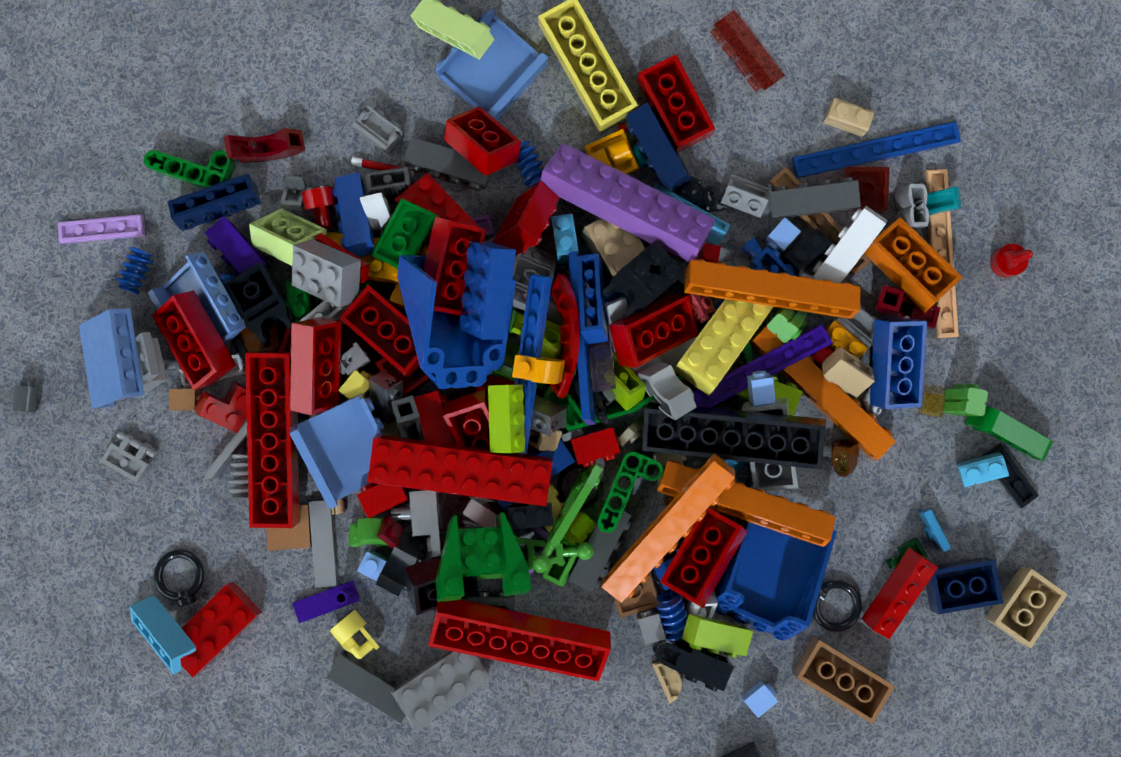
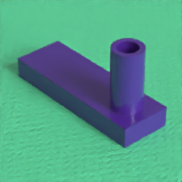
M352 580L293 602L292 605L298 622L302 623L356 603L361 598L356 584Z

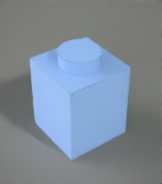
M784 218L766 237L765 241L768 242L766 245L769 249L775 248L779 253H782L801 231Z
M766 371L753 372V375L747 376L749 401L754 406L776 403L774 381L769 373H766Z
M371 549L366 552L357 571L377 581L389 558Z
M761 680L741 696L757 718L778 702L774 697L777 694L769 683L764 685Z

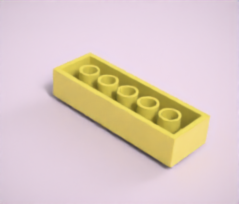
M567 0L538 16L540 29L600 133L626 119V115L637 109L636 101L578 0Z
M725 299L678 362L674 371L709 396L773 307Z

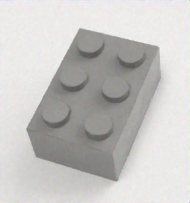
M314 239L293 245L292 286L341 308L353 303L359 296L361 260Z

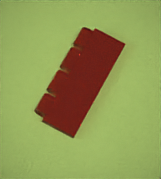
M735 10L714 24L716 28L710 33L718 44L726 40L727 43L722 46V49L731 61L739 57V60L734 65L744 77L751 73L752 76L747 79V82L755 92L761 88L764 91L785 76Z

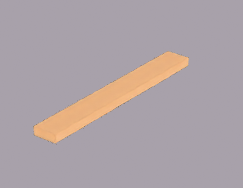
M947 169L924 171L927 193L949 188ZM950 211L930 215L928 223L929 245L954 268ZM954 286L933 305L941 308L935 327V338L959 337L956 289Z

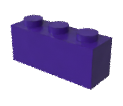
M223 216L205 232V235L209 238L207 240L208 244L214 250L219 249L223 255L220 257L227 265L230 266L232 264L237 269L234 272L237 276L259 262H262L267 268L271 267L226 217Z

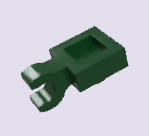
M914 537L897 547L899 554L885 560L889 568H896L908 548L926 558L928 557L918 538Z

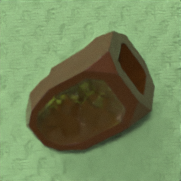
M838 440L832 445L831 463L834 471L840 477L850 475L857 466L859 448L855 440Z

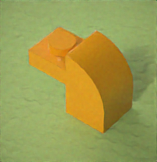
M516 354L512 377L532 380V382L558 384L562 382L565 360Z

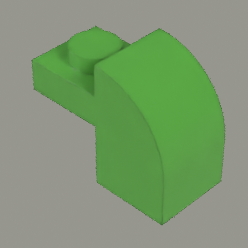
M362 518L358 519L357 523L350 524L348 546L358 547L367 544L379 547L388 546L377 537L383 519Z

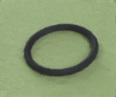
M583 464L571 465L560 474L557 490L563 502L566 500L561 487L564 476L573 469H584ZM601 480L595 497L590 502L583 504L580 509L592 506L599 499L602 492Z

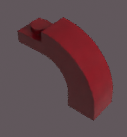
M284 128L267 136L245 137L227 135L224 137L227 158L240 159L243 163L284 159L305 151L302 130Z
M885 285L881 287L875 307L876 311L891 319L913 318L927 321V328L935 329L940 307L932 306L924 313L911 299L904 296V290Z

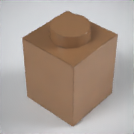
M169 389V410L194 411L202 395L201 389Z

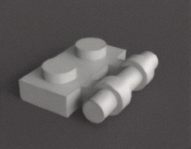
M120 430L116 437L121 439L122 442L120 445L111 443L100 462L138 483L142 480L150 466V463L144 460L145 456L148 455L155 458L158 451L152 448L151 444L143 443L136 439L134 434ZM130 445L138 449L136 455L127 450Z

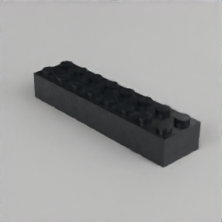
M649 402L645 407L642 451L707 458L716 454L719 458L726 460L822 470L826 419L696 407L677 420H674L658 408L661 405L660 403Z

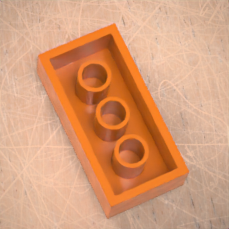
M901 217L875 238L864 252L901 290L905 291L904 293L924 313L963 278Z

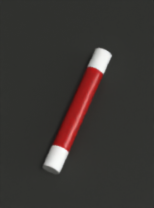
M352 157L351 165L378 171L401 168V166ZM409 170L411 177L413 178L415 172Z

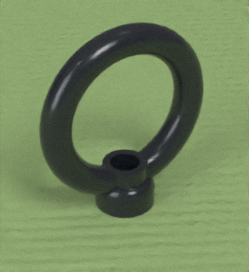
M178 549L166 553L158 561L154 570V583L158 592L169 600L177 601L178 607L196 602L194 595L200 590L204 581L202 562L195 554L187 550ZM184 558L191 562L195 569L194 583L188 590L179 593L172 592L164 584V568L171 560Z
M832 580L821 584L813 617L822 628L828 631H845L851 628L860 617L862 610L860 595L851 584L845 581ZM832 589H842L852 598V613L841 623L827 621L820 611V602L825 599L828 591Z

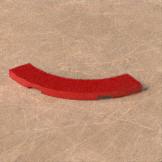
M558 274L550 293L555 301L558 313H561L563 325L560 326V344L563 345L561 358L558 359L565 360L562 382L550 385L558 398H565L577 365L580 324L577 303L571 285L565 275Z

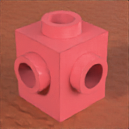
M690 294L689 297L695 322L698 321L701 324L710 319L709 314L716 310L711 298Z

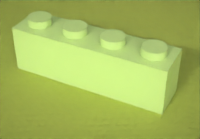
M422 0L410 15L418 28L479 60L494 41L488 25L483 22L478 23L474 21L468 14H460L452 6H444L439 0Z

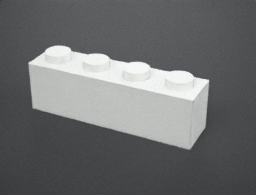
M867 206L863 210L858 208L851 218L854 221L850 228L847 226L843 228L838 235L841 240L837 245L831 244L825 253L828 257L824 262L819 261L812 270L815 273L812 279H827L834 283H841L888 220Z

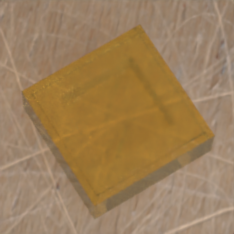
M923 393L922 407L919 408V414L942 417L945 396Z

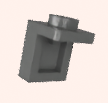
M285 175L283 178L285 188L280 206L282 209L302 211L304 202L301 192L307 188L305 178Z

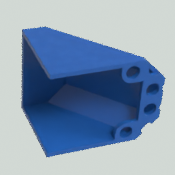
M400 255L397 278L420 368L440 389L482 386L487 381L486 377L493 370L497 371L504 364L516 280H512L506 339L482 340L460 330L461 315L433 311L437 281L423 271L426 255Z

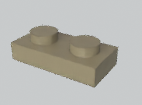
M644 413L617 439L621 446H624L628 441L633 443L643 433Z

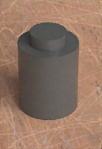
M20 381V386L15 385L13 411L36 413L39 387H34V382Z

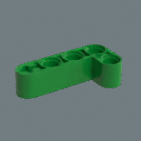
M156 150L148 151L144 156V164L154 172L203 189L213 186L214 179L218 177L220 178L219 183L230 180L235 168L234 159L227 158L225 165H219L223 158H227L226 152L223 150L215 151L212 154L207 167ZM160 160L164 163V166L154 162ZM180 164L179 171L174 173V167ZM200 171L199 177L193 179L194 173Z
M986 406L985 415L967 416L964 425L973 426L972 429L988 433L1025 455L1041 462L1045 461L1053 444V441L1007 414Z
M629 452L624 456L597 520V527L600 531L611 533L616 529L638 476L648 481H655L662 476L663 467L658 461L637 452ZM632 456L638 460L636 468L627 466L626 460L628 457ZM649 465L657 467V476L651 477L647 474V467ZM622 476L627 477L630 481V485L626 489L618 485V479ZM614 496L621 500V506L618 509H613L609 503L610 499ZM606 508L610 512L618 513L617 517L612 515L610 519L613 526L604 529V524L601 523V520L607 519L609 513H605Z

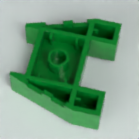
M501 512L496 517V527L458 529L457 515L451 518L436 575L438 602L460 600L464 596L463 577L501 574L504 596L526 594L531 590L528 564L504 512Z

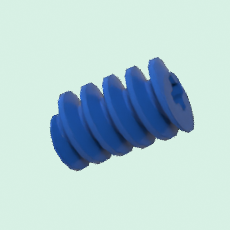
M525 141L521 143L518 162L515 163L518 164L517 170L522 171L520 176L525 179L524 185L529 186L528 189L541 181L544 168H539L543 164L542 160H535L540 154L532 153L537 148L536 145L529 146L530 141Z
M130 247L129 249L134 254H126L125 257L130 262L122 263L126 270H119L123 278H115V281L120 284L117 287L139 295L140 292L135 287H143L139 279L147 278L142 272H150L151 269L146 264L154 263L150 258L153 255L135 247Z
M675 591L664 592L656 597V600L659 601L656 606L658 610H661L659 616L663 618L661 622L665 626L666 639L668 641H677L682 639L688 618L687 611L684 608L682 595Z

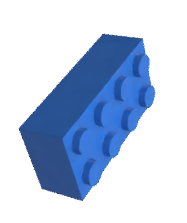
M469 242L467 270L464 274L465 289L462 295L463 309L460 316V330L482 340L506 339L516 249L493 242Z
M913 318L874 319L872 368L875 382L871 384L870 405L883 409L922 407L927 321Z

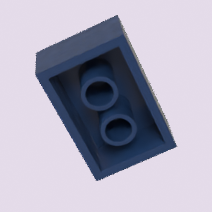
M987 557L937 565V570L926 585L930 611L937 614L1003 604L996 561Z

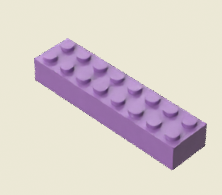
M563 142L542 172L541 181L560 198L651 244L656 240L665 251L687 262L697 258L716 221L715 218Z

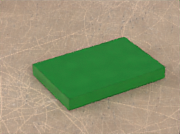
M401 198L371 256L398 269L400 255H420L432 232L435 217L439 216Z

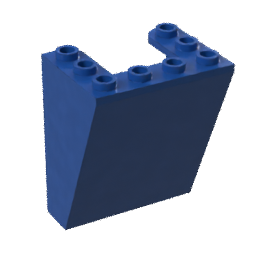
M745 521L743 528L747 531V534L714 590L718 602L715 613L720 615L727 614L738 623H747L759 632L766 631L771 633L775 639L781 641L788 640L807 629L810 625L837 531L833 530L831 541L822 547Z

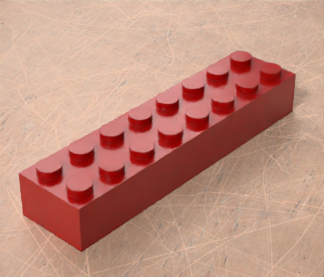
M252 351L245 353L249 528H294L300 522L298 449L289 434L290 427L298 424V412L290 411L291 351Z
M376 434L372 443L367 482L546 506L553 462L551 458L518 453H490L489 449Z
M460 599L437 603L430 629L428 646L599 682L611 650L610 631Z

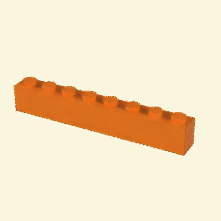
M702 259L691 260L685 269L684 293L852 319L860 311V287L853 286L850 283H834L827 279L816 280L808 276H791L788 273L778 274L765 269L753 270L745 266L734 267L728 266L725 263H710Z
M767 324L749 342L761 355L785 344L777 337V334H773L767 328ZM808 356L779 371L791 383L797 385L798 390L803 391V394L851 440H855L858 443V447L872 460H879L896 442L892 438V432L884 426L881 427L876 422L877 418L872 413H866L856 398H850L840 386L825 379L823 368L819 369L814 364L815 360L812 356Z
M713 454L603 577L601 588L621 603L626 598H631L637 589V585L640 582L643 584L649 578L650 571L662 564L666 553L673 552L678 545L677 541L682 536L686 537L690 533L695 521H701L707 512L706 509L710 505L714 506L721 498L720 494L725 489L728 490L733 486L736 481L735 469L716 454Z
M667 461L663 468L657 492L675 497L699 471V468H689L683 466L678 461ZM735 482L730 489H725L720 494L721 498L714 506L710 505L708 507L714 511L822 547L831 541L836 516L830 515L825 510H815L809 508L804 503H794L788 501L783 496H773L767 494L762 489L746 487L741 482Z

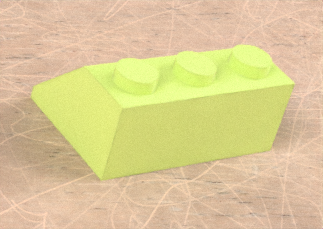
M282 208L249 224L252 246L291 266L293 262V245L310 239L316 240L315 236L320 233L327 234L325 228Z

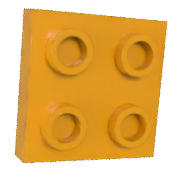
M624 129L585 146L589 156L627 175L639 170Z

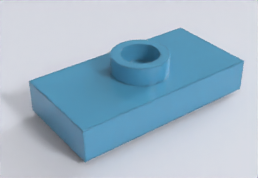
M924 508L918 511L925 525L923 528L924 533L929 539L933 540L937 550L945 552L951 549L932 510Z

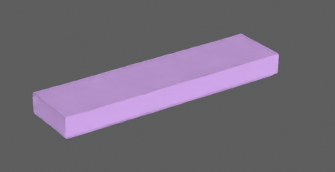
M137 214L58 222L59 243L67 244L145 236L144 215Z

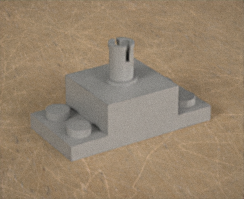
M533 246L529 247L524 254L515 256L513 279L516 280L512 304L513 310L517 312L525 311L530 274L552 277L553 281L557 256Z
M144 332L135 337L143 389L144 392H149L167 380L165 370L176 369L177 362L175 357L162 358L158 338H151L150 332Z
M428 490L410 491V506L392 507L391 514L400 513V515H393L391 517L395 521L411 519L413 536L430 535V538H427L428 552L432 551V557L441 556L445 543L441 492Z

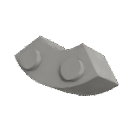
M657 361L638 372L639 378L646 384L648 395L650 397L654 395L661 404L658 408L670 418L677 420L696 408L692 390L678 379L670 364Z

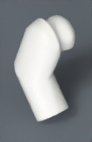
M870 387L863 397L866 412L877 416L881 413L882 409L870 405Z

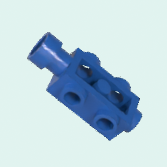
M753 237L741 248L746 255L749 254L754 259L750 263L751 269H765L772 273H788L791 276H796L794 274L796 269L790 263L784 264L779 259L781 255L775 248L769 249L766 247L762 250ZM761 261H766L768 266L764 268L761 265Z

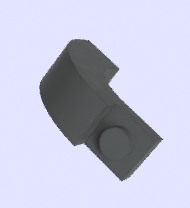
M413 395L392 401L391 405L400 437L425 441Z

